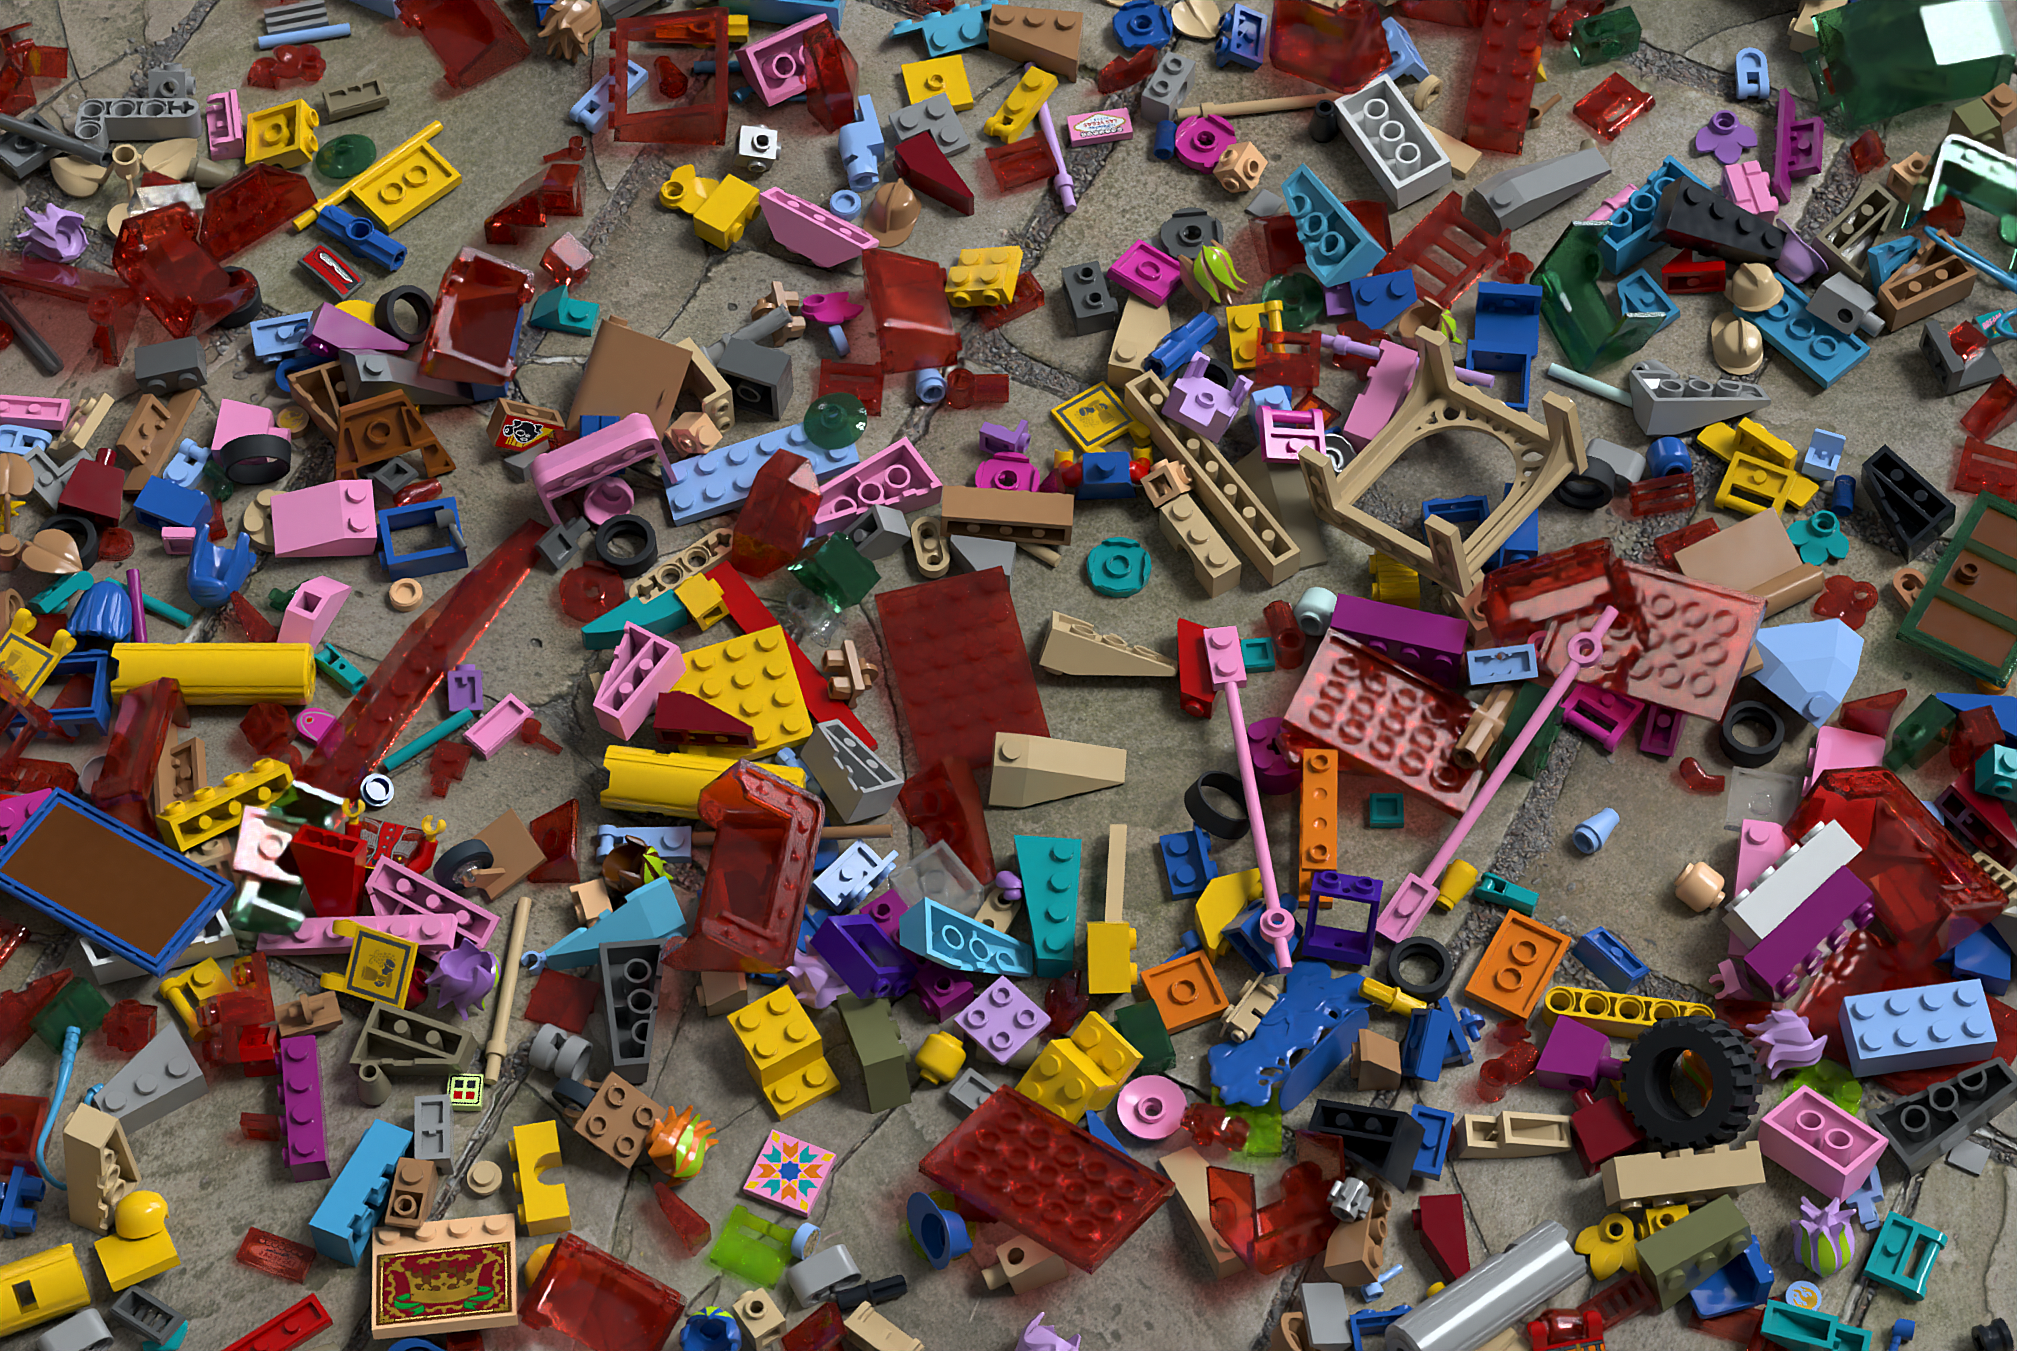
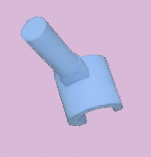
M527 951L521 958L522 964L527 966L530 962L536 960L537 963L529 971L532 975H540L545 968V951L540 954L536 951Z
M1398 1263L1388 1271L1380 1274L1378 1282L1361 1286L1360 1291L1367 1303L1374 1302L1384 1295L1385 1292L1381 1285L1403 1271L1401 1264Z

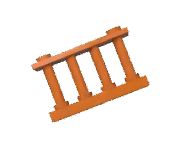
M1303 750V782H1300L1299 907H1309L1315 872L1337 871L1338 750ZM1320 896L1318 908H1332L1333 898Z

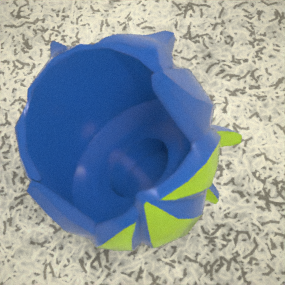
M707 1306L693 1313L686 1320V1325L680 1330L679 1345L682 1351H738L742 1347L741 1332L736 1325V1320L727 1311H722L720 1307Z

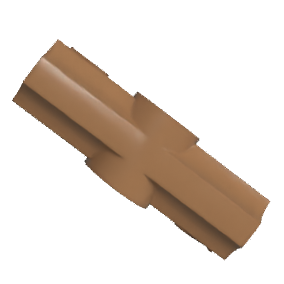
M1507 683L1502 685L1495 684L1483 705L1479 704L1464 728L1465 733L1453 748L1451 755L1455 759V764L1465 770L1468 768L1476 769L1489 747L1493 748L1508 723V717L1511 716L1520 700L1514 687Z

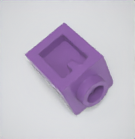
M1321 281L1319 282V288L1323 291L1326 318L1354 314L1348 282L1328 288Z
M1023 419L1020 421L1015 432L1009 431L1002 425H993L986 421L979 431V449L991 454L1003 451L1025 453L1031 441V435L1028 434V421Z
M474 664L455 665V671H448L450 712H459L466 707L470 711L484 710L483 671L475 670Z

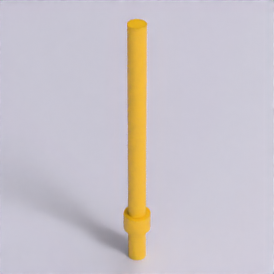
M435 120L325 199L319 198L309 205L308 211L291 222L294 229L300 232L318 219L320 211L326 205L330 206L333 204L336 206L351 196L349 188L422 138L427 142L443 131L442 124Z

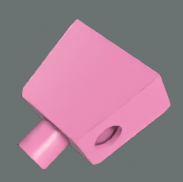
M222 399L211 448L216 467H223L220 450L223 445L235 438L253 434H269L282 437L290 443L291 430L288 428H276L273 413L268 408ZM250 458L237 464H265L269 462V458Z

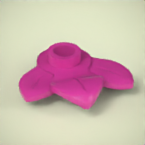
M835 292L826 295L814 294L803 299L801 314L811 321L835 325L842 323L844 320L856 318L863 312L864 307L863 305L847 302L849 292Z

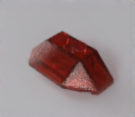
M258 162L207 193L198 239L211 265L215 266L314 206L318 201L306 176Z
M779 448L758 470L733 530L731 565L736 571L762 580L769 576L768 574L799 558L823 499L809 458Z

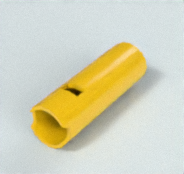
M115 643L112 649L111 656L119 661V677L110 682L111 694L115 705H163V703H176L177 705H309L313 701L316 684V663L314 649L310 643Z
M609 745L607 748L603 766L611 772L609 788L600 792L602 808L647 814L650 811L663 813L664 816L770 829H794L800 827L806 796V773L803 768L674 752L662 754L650 749Z
M72 1243L59 1245L0 1266V1338L91 1305L89 1291ZM29 1280L36 1302L22 1306L15 1284Z

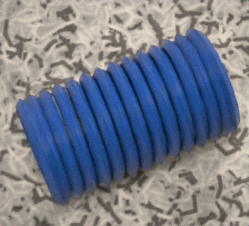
M1162 120L1157 123L1153 154L1159 159H1170L1174 154L1177 125L1174 122Z
M1839 475L1834 480L1831 511L1835 515L1847 516L1853 511L1856 479L1850 475Z

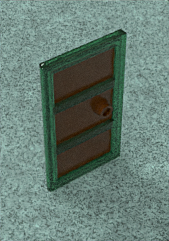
M1982 489L1900 626L1895 638L2001 689L2006 688L2017 669V505Z

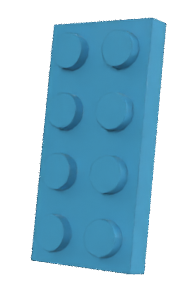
M1776 272L1773 275L1784 289L1783 298L1778 304L1761 312L1742 311L1734 304L1732 313L1738 318L1742 317L1744 321L1755 325L1760 331L1761 337L1824 389H1827L1868 357L1871 348L1854 334L1846 335L1806 310L1805 308L1811 299L1780 273Z

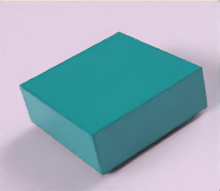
M1271 637L1241 640V652L1246 674L1275 671L1276 665Z
M1369 793L1370 828H1404L1403 793Z

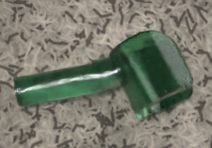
M301 584L288 590L286 593L278 588L272 589L268 595V598L272 600L269 606L280 612H285Z

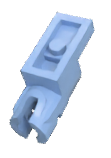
M870 94L858 96V109L854 110L855 123L842 126L838 138V148L844 169L848 173L849 185L852 191L856 192L869 190L878 184L877 163L885 161L884 140Z

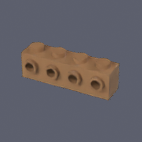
M944 485L940 536L951 537V534L1000 541L1070 546L1074 495Z

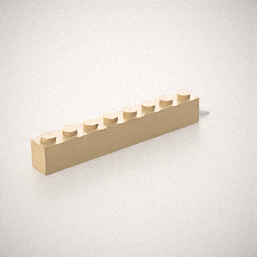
M1152 369L1126 383L1124 405L1139 422L1145 424L1150 429L1149 437L1170 462L1180 460L1182 464L1189 468L1193 476L1192 483L1195 487L1193 491L1269 584L1273 587L1299 572L1301 550L1208 438L1161 413L1170 391Z

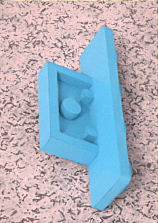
M981 0L980 6L970 8L969 4L959 5L952 8L953 13L941 16L940 11L924 15V21L912 24L911 19L895 23V29L888 33L889 39L921 31L929 59L989 42L982 15L991 13L992 4L1009 5L1008 0Z

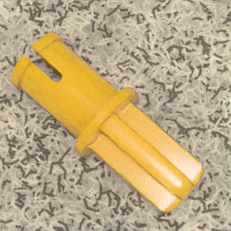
M1365 977L1359 985V996L1383 1006L1384 1010L1388 1013L1394 1011L1411 1019L1414 1008H1426L1427 1005L1424 1001L1400 992L1401 990L1397 986L1391 988L1369 977Z

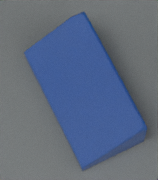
M1602 926L1582 935L1572 952L1581 963L1615 993H1628L1651 971Z
M1432 1008L1413 1009L1400 1063L1402 1077L1430 1082L1438 1081L1452 1023L1451 1014Z

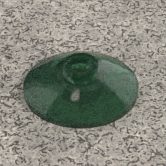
M361 134L341 135L329 140L319 149L316 155V165L319 172L328 178H352L371 167L376 159L377 149L374 142L367 136Z
M834 392L821 396L809 406L804 416L803 427L806 436L814 445L822 449L836 450L853 444L861 437L866 429L868 417L865 406L857 397L844 392ZM832 414H837L835 417H829Z

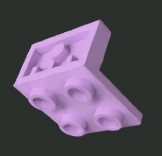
M1002 975L953 1019L954 1037L963 1042L964 1045L973 1039L1000 1065H1005L1050 1024V1017Z

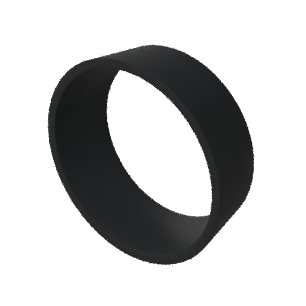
M253 434L235 438L223 445L220 450L225 475L230 481L243 485H262L278 481L290 472L292 447L289 441L276 435ZM267 457L277 459L259 465L237 464L250 458Z
M1208 771L1203 773L1186 790L1184 803L1187 812L1202 829L1214 836L1228 840L1240 839L1248 833L1251 826L1241 780L1226 772ZM1201 786L1213 787L1231 796L1241 806L1246 818L1235 819L1218 812L1205 799Z

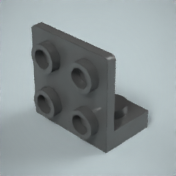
M1937 319L1924 324L1919 346L1946 394L2003 377L2004 370L1977 324L1948 333L1946 330H1942Z

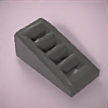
M135 1284L129 1286L109 1309L116 1322L161 1346H164L186 1320L184 1315ZM140 1305H142L143 1307L133 1317L132 1314L138 1309ZM149 1310H152V1312L146 1317V1319L143 1322H141L140 1320L146 1315V1313ZM159 1314L162 1315L152 1327H149ZM168 1319H170L171 1321L167 1324V1326L160 1333H158L157 1331L162 1327V1325Z

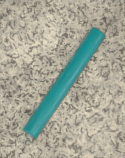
M110 577L105 579V581L119 585L129 596L128 585ZM142 592L144 608L185 627L191 625L193 621L192 615Z
M468 707L462 709L382 760L389 772L472 720L474 718Z

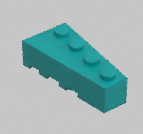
M1014 835V858L1019 879L1023 882L1021 892L1038 977L1072 979L1082 839Z

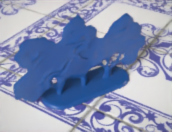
M1305 958L1298 960L1292 967L1293 970L1285 976L1287 980L1286 993L1277 995L1278 1001L1272 1006L1266 1016L1263 1018L1256 1012H1252V1014L1261 1019L1260 1024L1255 1029V1037L1252 1040L1243 1041L1242 1043L1228 1040L1208 1049V1062L1212 1066L1209 1073L1211 1083L1221 1088L1219 1097L1224 1100L1225 1104L1229 1105L1242 1101L1252 1107L1264 1106L1270 1101L1272 1095L1271 1084L1284 1080L1278 1096V1103L1281 1109L1288 1111L1299 1105L1351 1053V1042H1357L1358 1030L1367 1029L1369 1014L1364 1008L1369 1007L1373 1002L1358 994L1359 985L1365 977L1358 973H1353L1332 979L1331 969L1325 959L1317 958L1311 960ZM1330 1011H1335L1338 1014L1336 1020L1328 1015ZM1324 1028L1332 1029V1030L1317 1044V1041L1319 1040L1320 1035H1321V1031H1322ZM1304 1048L1310 1050L1293 1069H1290L1289 1058L1296 1050ZM1279 1059H1283V1060H1284V1062H1285V1066H1284V1067L1278 1065ZM1264 1068H1277L1282 1071V1074L1276 1072L1274 1074L1275 1077L1263 1076L1260 1074V1071ZM1259 1080H1267L1269 1083L1261 1086L1258 1082Z

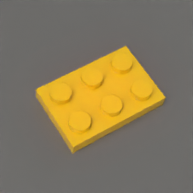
M422 138L349 189L351 196L390 233L463 182L461 174Z

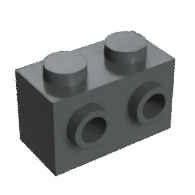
M1098 260L1061 268V287L1077 337L1114 329V316L1119 315L1116 298L1110 297L1108 292L1110 290V280L1106 277L1107 272L1101 271Z
M197 336L134 348L136 380L144 394L159 396L181 389H192L197 386L207 385L206 354Z

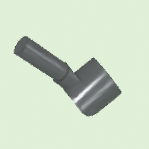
M447 508L435 511L438 529L449 528L460 551L465 550L468 546L458 530L453 510Z

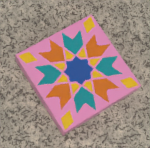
M772 1129L743 1187L744 1194L808 1218L837 1160V1156L835 1153Z

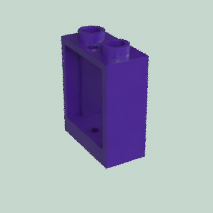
M1330 870L1315 872L1310 893L1302 955L1370 966L1383 881L1366 876L1359 877L1341 874ZM1320 896L1371 904L1367 932L1363 933L1316 925Z
M869 914L828 916L809 941L859 999L900 996L908 991L912 985L911 980L919 971Z

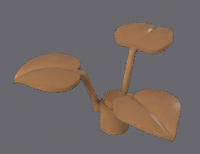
M14 453L0 454V497L4 496V534L0 536V570H14L19 566L20 560H22L27 568L41 574L73 575L78 571H82V563L74 539L64 531L57 529L40 531L35 535L33 542L26 541L20 548L19 540L11 535L10 498L11 496L25 497L29 495L34 486V472L30 464L23 457Z

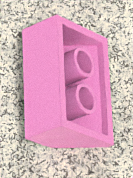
M825 13L811 16L734 51L745 79L767 107L849 71Z
M1805 1084L1761 1119L1757 1137L1761 1153L1830 1199L1834 1200L1837 1196L1839 1198V1205L1863 1185L1889 1142V1139Z

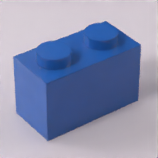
M151 475L133 504L138 523L161 532L162 527H192L197 532L200 526L208 524L214 515L210 499L202 491L197 489L189 490L179 486L169 478L161 479Z

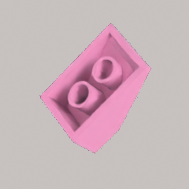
M372 479L337 480L270 497L275 558L373 555L377 531Z

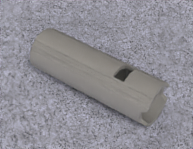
M1544 1220L1511 1242L1505 1248V1251L1495 1253L1391 1323L1385 1329L1387 1351H1476L1533 1312L1538 1304L1546 1303L1580 1280L1586 1274L1587 1264L1584 1255L1574 1254L1571 1246L1565 1240L1568 1234L1566 1228L1554 1220Z

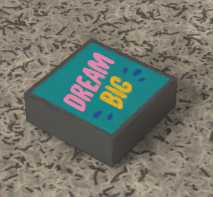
M2002 308L1973 316L1971 322L1972 325L1977 324L1990 346L2010 340L2001 336L1995 330V322L2005 313ZM2009 319L2005 320L2002 328L2008 332L2016 333Z

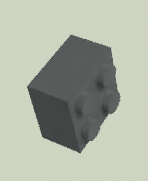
M731 337L717 365V371L732 388L734 407L780 421L794 392L791 355L779 349H769L756 345L750 340H740Z

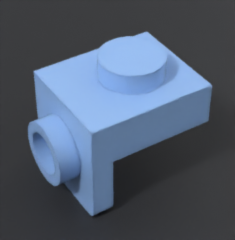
M1816 428L1813 432L1801 473L1807 474L1815 480L1833 482L1846 437Z

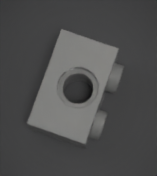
M1167 51L1141 95V118L1156 124L1162 120L1173 122L1176 117V109L1181 108L1195 84L1196 61Z

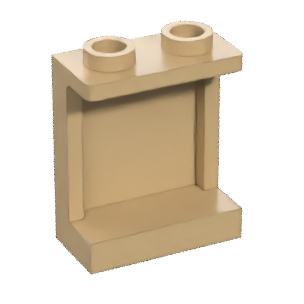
M688 337L675 344L693 351L679 393L690 388L702 402V412L708 415L720 434L723 435L735 425L732 388L693 340Z

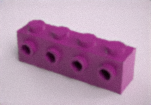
M892 888L861 908L859 914H869L919 970L911 980L912 985L908 991L913 990L919 997V1003L928 1016L934 1015L941 1024L974 1001V986L961 970L947 968L900 945L899 917L908 911L909 907Z
M314 1034L280 1039L281 1052L275 1053L277 1073H283V1083L278 1084V1097L280 1105L285 1104L286 1115L280 1116L282 1136H288V1147H283L285 1168H291L296 1183L331 1178L321 1054L316 1036Z

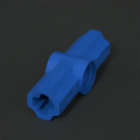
M333 204L330 206L326 205L320 211L316 221L317 229L348 246L355 257L369 258L389 271L398 270L404 264V259L408 254L407 248L374 229L373 223L369 219L364 217L355 218Z
M1202 311L1185 325L1168 333L1161 339L1162 344L1144 358L1145 371L1148 372L1152 369L1157 377L1162 380L1178 367L1190 362L1197 351L1202 352L1200 348L1218 334L1217 326L1219 323L1216 318Z

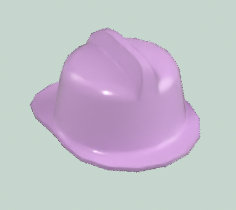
M1777 218L1778 228L1787 233L1780 258L1774 262L1779 272L1797 284L1802 283L1817 272L1827 274L1829 269L1822 257L1803 242L1785 221Z

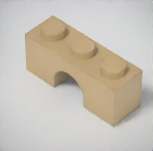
M1188 493L1160 507V531L1176 552L1183 548L1187 550L1194 564V576L1212 599L1240 584V561Z

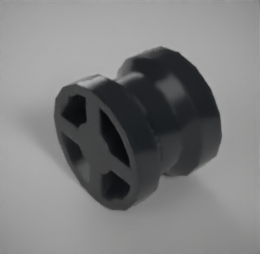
M2002 1318L1993 1319L1990 1325L1987 1326L1980 1324L1972 1327L1971 1336L1976 1351L2014 1350L2011 1331Z

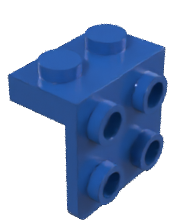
M1496 281L1479 282L1475 308L1474 340L1532 344L1531 360L1535 359L1538 354L1542 286L1527 283L1506 284Z
M1751 1234L1753 1244L1688 1293L1700 1318L1707 1319L1766 1304L1771 1286L1774 1284V1273L1768 1263L1765 1264L1760 1254L1759 1241L1754 1234Z

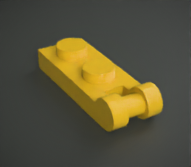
M1031 66L994 117L987 119L983 129L984 133L992 137L999 136L1002 142L1009 145L1014 144L1059 84L1056 76Z

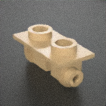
M1261 972L1255 982L1249 979L1238 995L1241 998L1238 1005L1235 1007L1230 1004L1220 1019V1022L1224 1025L1219 1037L1222 1038L1229 1031L1231 1038L1237 1043L1249 1040L1261 1022V1019L1252 1014V1012L1254 1011L1264 1018L1278 1001L1277 995L1279 990L1274 985L1268 984L1266 986L1261 983L1265 973Z

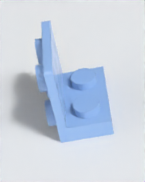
M1391 16L1342 50V55L1360 87L1386 73L1392 81L1404 73L1407 76L1412 74L1420 82L1430 75L1406 29Z

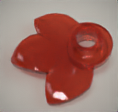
M285 44L277 46L272 50L279 63L269 70L270 75L283 79L300 77L302 80L310 82L320 80L324 76L326 61L321 58V51L317 47L303 44L297 48L293 45Z
M1347 321L1336 327L1339 335L1350 337L1351 341L1370 346L1373 341L1381 343L1382 339L1392 342L1387 332L1381 329L1371 330L1362 321ZM1334 353L1332 363L1341 369H1356L1359 380L1363 382L1370 379L1367 377L1370 366L1376 367L1378 360L1349 353L1346 356Z
M1835 575L1825 579L1824 584L1828 592L1823 593L1817 599L1813 612L1820 616L1838 618L1853 631L1860 629L1866 622L1867 612L1871 611L1878 602V592L1875 586L1866 581L1855 582L1845 575ZM1859 593L1867 594L1863 599L1856 598V595Z
M1070 970L1060 979L1054 978L1049 984L1044 1001L1045 1013L1050 1017V1024L1045 1028L1046 1031L1052 1034H1065L1071 1029L1074 1021L1078 1020L1084 1013L1090 997L1079 994L1081 970Z

